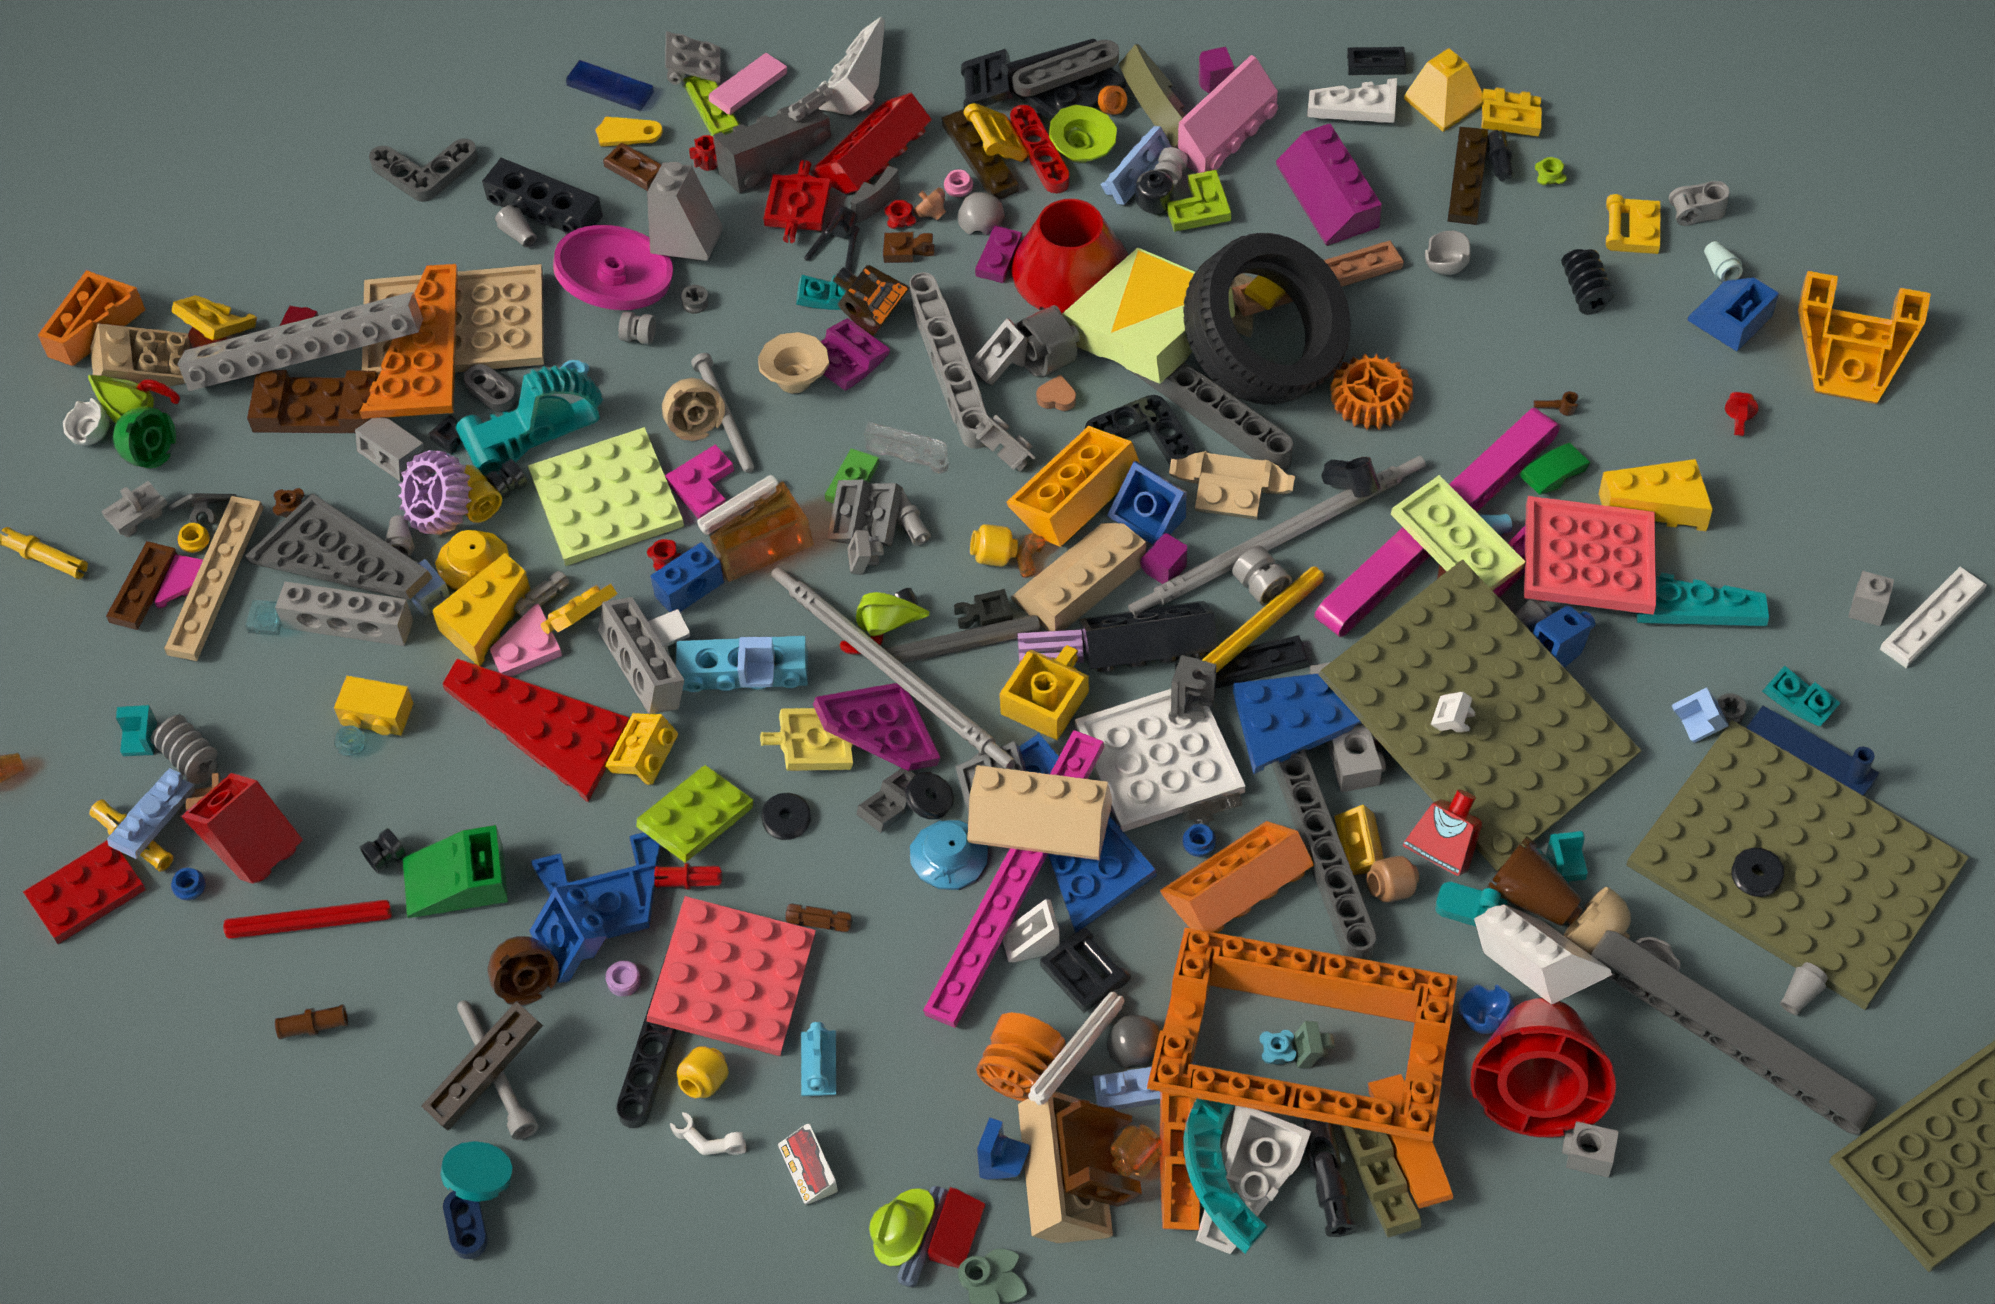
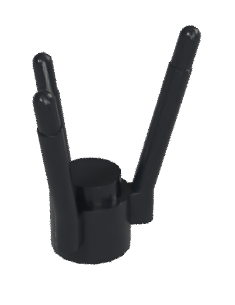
M848 207L837 208L826 229L809 249L804 259L806 261L810 260L831 233L839 238L849 235L845 268L851 272L856 236L860 230L855 225L858 219L856 213Z

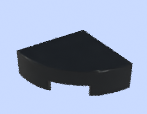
M450 414L429 432L430 440L452 455L457 450L461 439L456 431L457 421Z

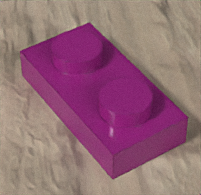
M994 226L975 268L976 277L1004 283L1012 265L1014 254L1023 240L1022 232Z

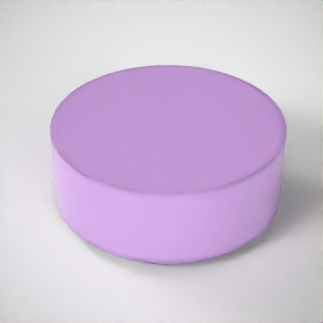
M618 961L608 968L606 982L613 994L629 996L638 990L641 984L639 969L634 963Z

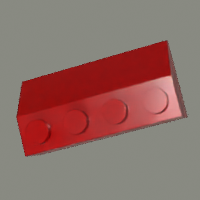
M912 92L884 101L817 163L810 172L816 178L830 179L831 187L843 194L853 191L858 192L864 182L871 184L869 179L886 170L889 166L888 161L891 158H897L908 149L906 144L910 140L914 141L926 132L924 127L932 119Z

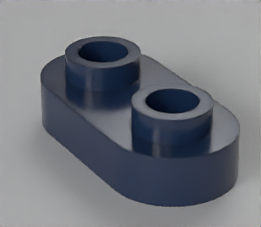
M453 1190L446 1196L443 1202V1212L450 1244L455 1254L460 1258L474 1259L485 1251L488 1244L481 1206L477 1201L464 1200L456 1196V1191ZM462 1207L469 1208L465 1214L457 1213ZM468 1239H476L472 1246H464Z

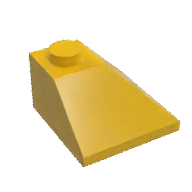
M1450 48L1426 63L1404 95L1406 102L1443 132L1483 106L1484 103L1482 91L1469 64Z

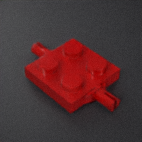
M804 160L800 161L797 174H773L763 217L764 226L785 228L783 241L789 243V239L791 244L795 242L798 229L822 231L831 190V180L809 175L812 164L808 160H806L805 164Z

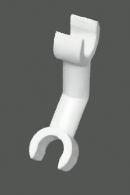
M682 1112L685 1121L688 1123L686 1128L677 1129L675 1125L670 1123L673 1134L679 1139H686L702 1155L724 1152L731 1155H739L746 1152V1142L743 1139L742 1132L730 1133L725 1138L708 1141L695 1129V1124L687 1113Z

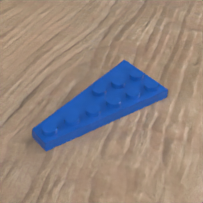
M1319 673L1234 683L1233 694L1253 774L1263 771L1265 766L1276 761L1279 763L1289 759L1292 754L1305 748L1310 750L1337 738L1362 723L1323 681Z
M1039 733L1019 746L1027 772L1051 773L1059 756ZM1110 816L1100 860L1048 853L1075 933L1157 876L1155 868Z

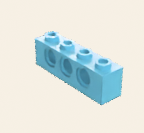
M772 637L775 663H778V665L774 666L772 687L795 688L797 686H807L808 650L806 637ZM740 638L677 641L676 667L684 678L682 691L699 692L711 689L730 691L735 688L759 690L766 687H740L737 670Z

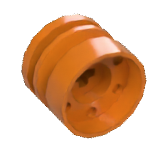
M1013 1012L1002 1014L990 1037L991 1045L986 1047L983 1052V1058L977 1065V1075L994 1091L1023 1102L1029 1098L1028 1094L1031 1092L1030 1089L1066 1046L1065 1039L1057 1030L1037 1018Z

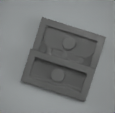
M864 479L838 480L827 539L849 544L856 530L868 531L869 542L878 541L883 543V546H892L903 487L897 483L870 484Z

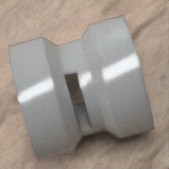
M1168 147L1161 151L1158 159L1159 163L1155 166L1154 170L1169 174L1173 180L1174 188H1176L1180 184L1182 172L1185 171L1188 164V157L1180 149Z
M624 311L619 322V339L626 342L634 339L639 340L641 344L650 345L655 335V316L650 314L636 316L634 312Z

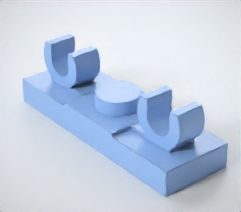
M1153 126L1121 161V164L1115 171L1109 174L1107 180L1100 184L1106 195H1113L1117 204L1125 205L1136 192L1138 177L1142 173L1154 170L1155 166L1159 163L1158 159L1161 151L1164 148L1172 147L1161 126Z
M169 768L107 838L108 846L137 859L183 806L186 799L195 792L194 784L182 779L181 773Z
M1151 1067L1093 1076L1097 1105L1120 1110L1160 1104V1091L1147 1089Z

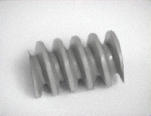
M179 714L168 718L153 731L151 743L163 753L165 758L170 760L171 764L185 776L188 782L199 784L209 779L212 773H215L217 769V762L215 761L217 750L210 746L206 739L202 738L201 733L196 731L194 726L188 723L183 715Z

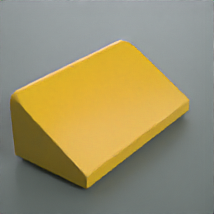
M1363 804L1334 816L1338 837L1353 875L1367 874L1375 861L1384 859L1375 815Z

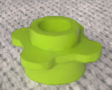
M1547 157L1537 162L1535 170L1539 174L1537 178L1538 183L1541 185L1563 184L1566 181V175L1563 174L1564 164L1562 161L1555 157Z

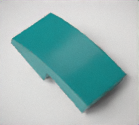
M801 275L796 305L817 309L841 310L838 303L846 291L833 282L836 275H833L831 281Z
M1785 665L1762 690L1764 694L1789 712L1819 727L1840 704L1838 700L1819 684L1814 682L1809 686Z

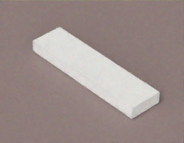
M1960 566L1882 643L1880 650L1907 668L1984 592L1987 585Z

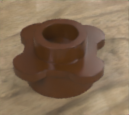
M296 488L293 491L277 490L273 495L276 500V504L272 509L273 513L287 518L302 504V498L305 496L304 491L300 488Z

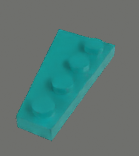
M1661 572L1660 576H1656V608L1654 614L1636 613L1637 623L1767 626L1769 612L1766 593L1727 585L1720 589L1711 587L1706 584V581L1693 579V583L1675 580L1673 574Z

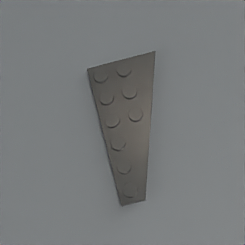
M311 494L245 555L250 564L405 599H411L432 579L431 574L426 568L314 494Z

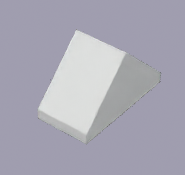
M1045 899L1010 925L1003 938L1008 962L1014 963L1045 956L1059 946V928L1051 900Z

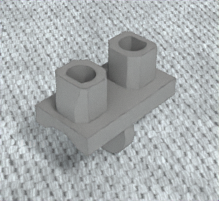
M147 481L132 492L127 487L121 489L122 498L101 512L120 535L123 534L125 537H129L137 532V524L146 518L148 520H155L163 514L162 508L167 505V502L155 490L152 484Z

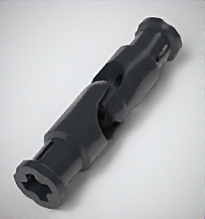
M1302 1118L1303 1128L1311 1131L1305 1149L1311 1171L1316 1177L1318 1204L1320 1208L1324 1209L1327 1222L1325 1233L1328 1237L1349 1235L1357 1230V1223L1351 1218L1348 1205L1351 1198L1347 1183L1339 1173L1341 1170V1157L1333 1124ZM1321 1148H1331L1334 1151L1335 1156L1328 1152H1321L1313 1160L1315 1152ZM1337 1210L1339 1212V1218H1337L1336 1215Z

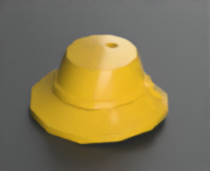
M465 530L458 532L441 548L435 565L438 575L451 589L458 590L502 554L506 553L509 556L507 545L495 534L477 530Z

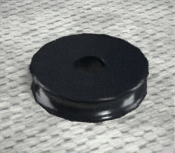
M921 772L915 775L906 786L905 797L907 804L920 817L929 820L940 819L953 806L954 795L952 788L946 780L937 774ZM926 793H930L933 799L927 797Z
M790 792L779 793L771 797L764 804L761 811L762 825L765 831L773 838L780 840L797 838L809 827L811 822L810 807L806 800L797 794ZM784 813L792 815L789 819L784 820L780 818Z
M1749 848L1736 856L1731 869L1732 879L1736 887L1742 892L1754 897H1765L1773 894L1780 888L1784 877V866L1780 859L1771 851L1763 848ZM1759 869L1763 872V875H1755L1752 870Z

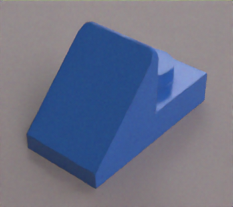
M990 1117L977 1148L980 1178L989 1180L1017 1177L1022 1170L1030 1147L1026 1143L1004 1136L1003 1122Z

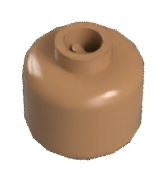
M1393 856L1377 860L1372 864L1370 871L1367 873V886L1370 893L1382 902H1394L1411 897L1415 893L1417 883L1419 882L1417 867L1404 856Z

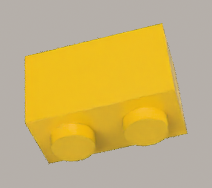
M346 675L334 710L340 725L349 729L357 730L362 728L373 730L380 735L394 734L401 736L414 703L408 686Z

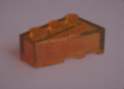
M783 481L776 486L777 491L767 499L760 498L754 503L755 508L743 517L741 515L736 516L710 536L714 556L720 561L722 573L728 582L814 545L808 518Z

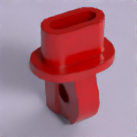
M1732 392L1726 401L1725 412L1729 417L1735 419L1734 435L1744 436L1745 421L1753 418L1758 413L1757 401L1754 400V396L1750 393Z

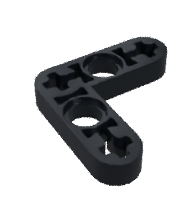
M1158 395L1145 396L1093 417L1085 424V429L1091 426L1124 439L1148 430L1169 465L1171 464V459L1179 460L1195 453V447L1167 402ZM1153 410H1158V420H1156L1157 416ZM1122 417H1130L1134 422L1131 425L1123 426L1118 423V420ZM1163 428H1171L1175 431V434L1165 437L1159 431ZM1178 444V449L1181 452V454L1176 455L1175 445Z

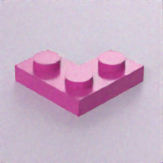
M715 444L666 474L665 478L670 488L699 519L726 502L725 498L712 484L733 472L734 467L733 463Z

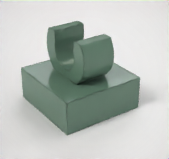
M1304 1021L1293 1034L1294 1039L1292 1042L1296 1051L1297 1068L1310 1069L1319 1058L1328 1056L1327 1049L1335 1048L1333 1034H1320L1318 1021Z

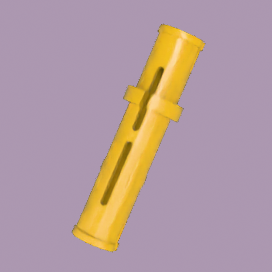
M5 527L1 530L3 533L8 534V536L0 534V545L19 552L20 556L27 560L35 559L78 580L84 576L78 570L87 571V561L80 560L40 542V539L34 535L26 536L12 530L10 527Z
M104 799L94 803L89 812L92 818L108 829L109 835L118 827L113 821L120 824L127 816L125 813L120 814ZM154 840L147 846L150 850L145 848L140 854L159 872L166 870L172 864L174 858L171 853L163 849Z

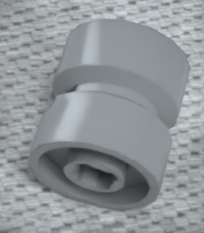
M1256 546L1246 551L1239 557L1232 569V574L1245 588H1249L1251 595L1262 606H1266L1292 583V577L1280 564H1275V559L1263 546Z

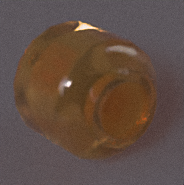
M1140 1124L1138 1127L1134 1125L1127 1126L1110 1147V1153L1115 1159L1112 1166L1125 1177L1129 1178L1131 1174L1136 1177H1145L1162 1157L1161 1138L1144 1124Z

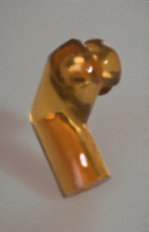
M1036 533L1025 535L1017 549L1016 560L1020 574L1024 578L1031 577L1036 573L1032 556L1034 552H1041V548L1045 547L1044 537Z

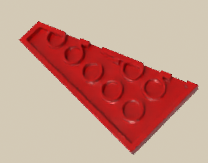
M458 658L442 683L444 690L470 711H475L484 718L489 726L494 730L498 729L507 737V740L531 759L553 772L563 784L571 786L586 802H589L607 767L605 765L629 721V717Z

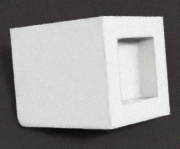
M678 609L648 621L668 655L667 646L690 637L689 629Z

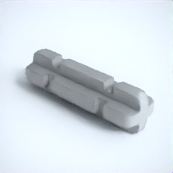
M822 84L798 100V102L792 104L788 108V116L793 118L794 121H800L806 115H809L831 100L833 89L829 88L826 84Z
M557 571L549 577L548 582L544 580L525 594L526 598L523 599L521 597L515 605V613L522 618L534 605L539 603L541 607L557 595L556 591L559 590L561 592L567 588L570 583L563 572Z

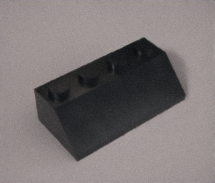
M1204 600L1150 608L1135 616L1133 612L1128 611L1079 619L1087 663L1090 669L1096 668L1097 672L1112 671L1115 669V665L1128 664V667H1141L1147 665V661L1159 659L1162 663L1174 662L1179 660L1178 656L1191 654L1192 658H1203L1210 651L1218 647L1214 612Z

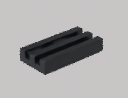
M1404 47L1347 48L1348 75H1405L1406 73ZM1354 58H1371V59H1354Z

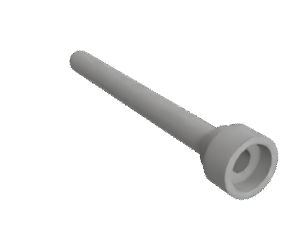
M463 1000L458 1003L457 1010L476 1046L485 1036V1033L470 1003ZM502 1071L493 1083L509 1114L507 1117V1128L514 1140H523L532 1136L537 1131L538 1124L531 1112L521 1108L504 1071Z

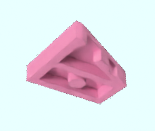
M539 603L534 605L489 649L499 673L512 677L562 656L553 633L546 634L541 628V623L546 618Z

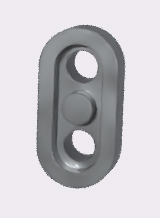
M478 364L470 367L465 372L464 381L467 390L490 409L498 412L506 411L516 403L517 397L514 386L489 366Z

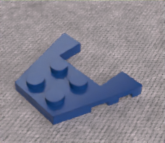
M644 832L629 836L636 865L568 882L561 853L531 860L532 866L550 895L553 889L559 886L578 884L579 887L585 889L589 896L588 902L591 909L603 919L602 926L607 935L606 939L650 928L655 890L654 880L656 879L654 871L655 867L658 866L660 844Z

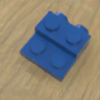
M578 884L555 887L529 930L533 938L542 941L548 947L558 962V983L570 981L581 961L594 958L607 937L602 926V917L593 912L588 902L589 896L587 891L579 887Z

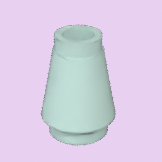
M1717 241L1711 242L1706 246L1704 253L1715 278L1722 282L1739 279L1743 272L1741 260Z

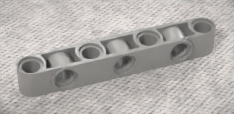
M917 273L911 277L909 285L911 305L920 334L962 442L969 448H981L985 444L976 439L977 434L973 432L980 422L984 425L988 422L984 416L986 410L980 390L936 279L929 273Z

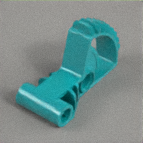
M555 365L550 370L545 366L540 371L531 369L530 373L525 374L523 377L519 406L516 410L509 413L502 412L503 415L496 417L495 414H490L491 420L484 423L477 415L466 416L457 423L456 431L473 465L483 475H486L491 471L501 469L502 464L509 459L516 463L530 448L596 423L600 419L597 407L603 401L602 393L590 377L586 376L584 372H578L576 368L569 370L567 366L559 369ZM552 394H572L584 399L570 404L565 398Z

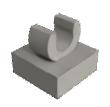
M856 530L847 549L850 573L863 575L867 565H878V555L884 554L883 543L878 541L869 542L868 531Z

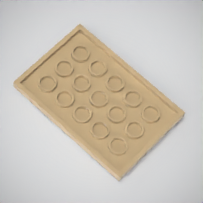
M541 264L458 272L455 372H466L470 367L478 364L487 365L492 369L544 365L543 269ZM422 275L364 280V304L410 292L414 293ZM393 339L363 346L362 370L377 371L379 376L382 370L381 364Z

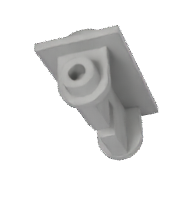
M985 413L984 416L988 422L985 425L980 422L975 427L973 432L977 434L976 439L980 440L992 451L1000 443L1004 445L997 456L1013 470L1016 468L1021 471L1027 464L1025 460L1027 455L1032 459L1035 458L1029 451L1033 446L1020 434L1016 438L1009 434L1007 429L1010 426L998 415L991 418Z

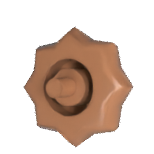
M938 187L928 196L923 190L919 193L923 201L914 208V214L918 217H932L938 220L946 212L943 205L945 200L944 190Z

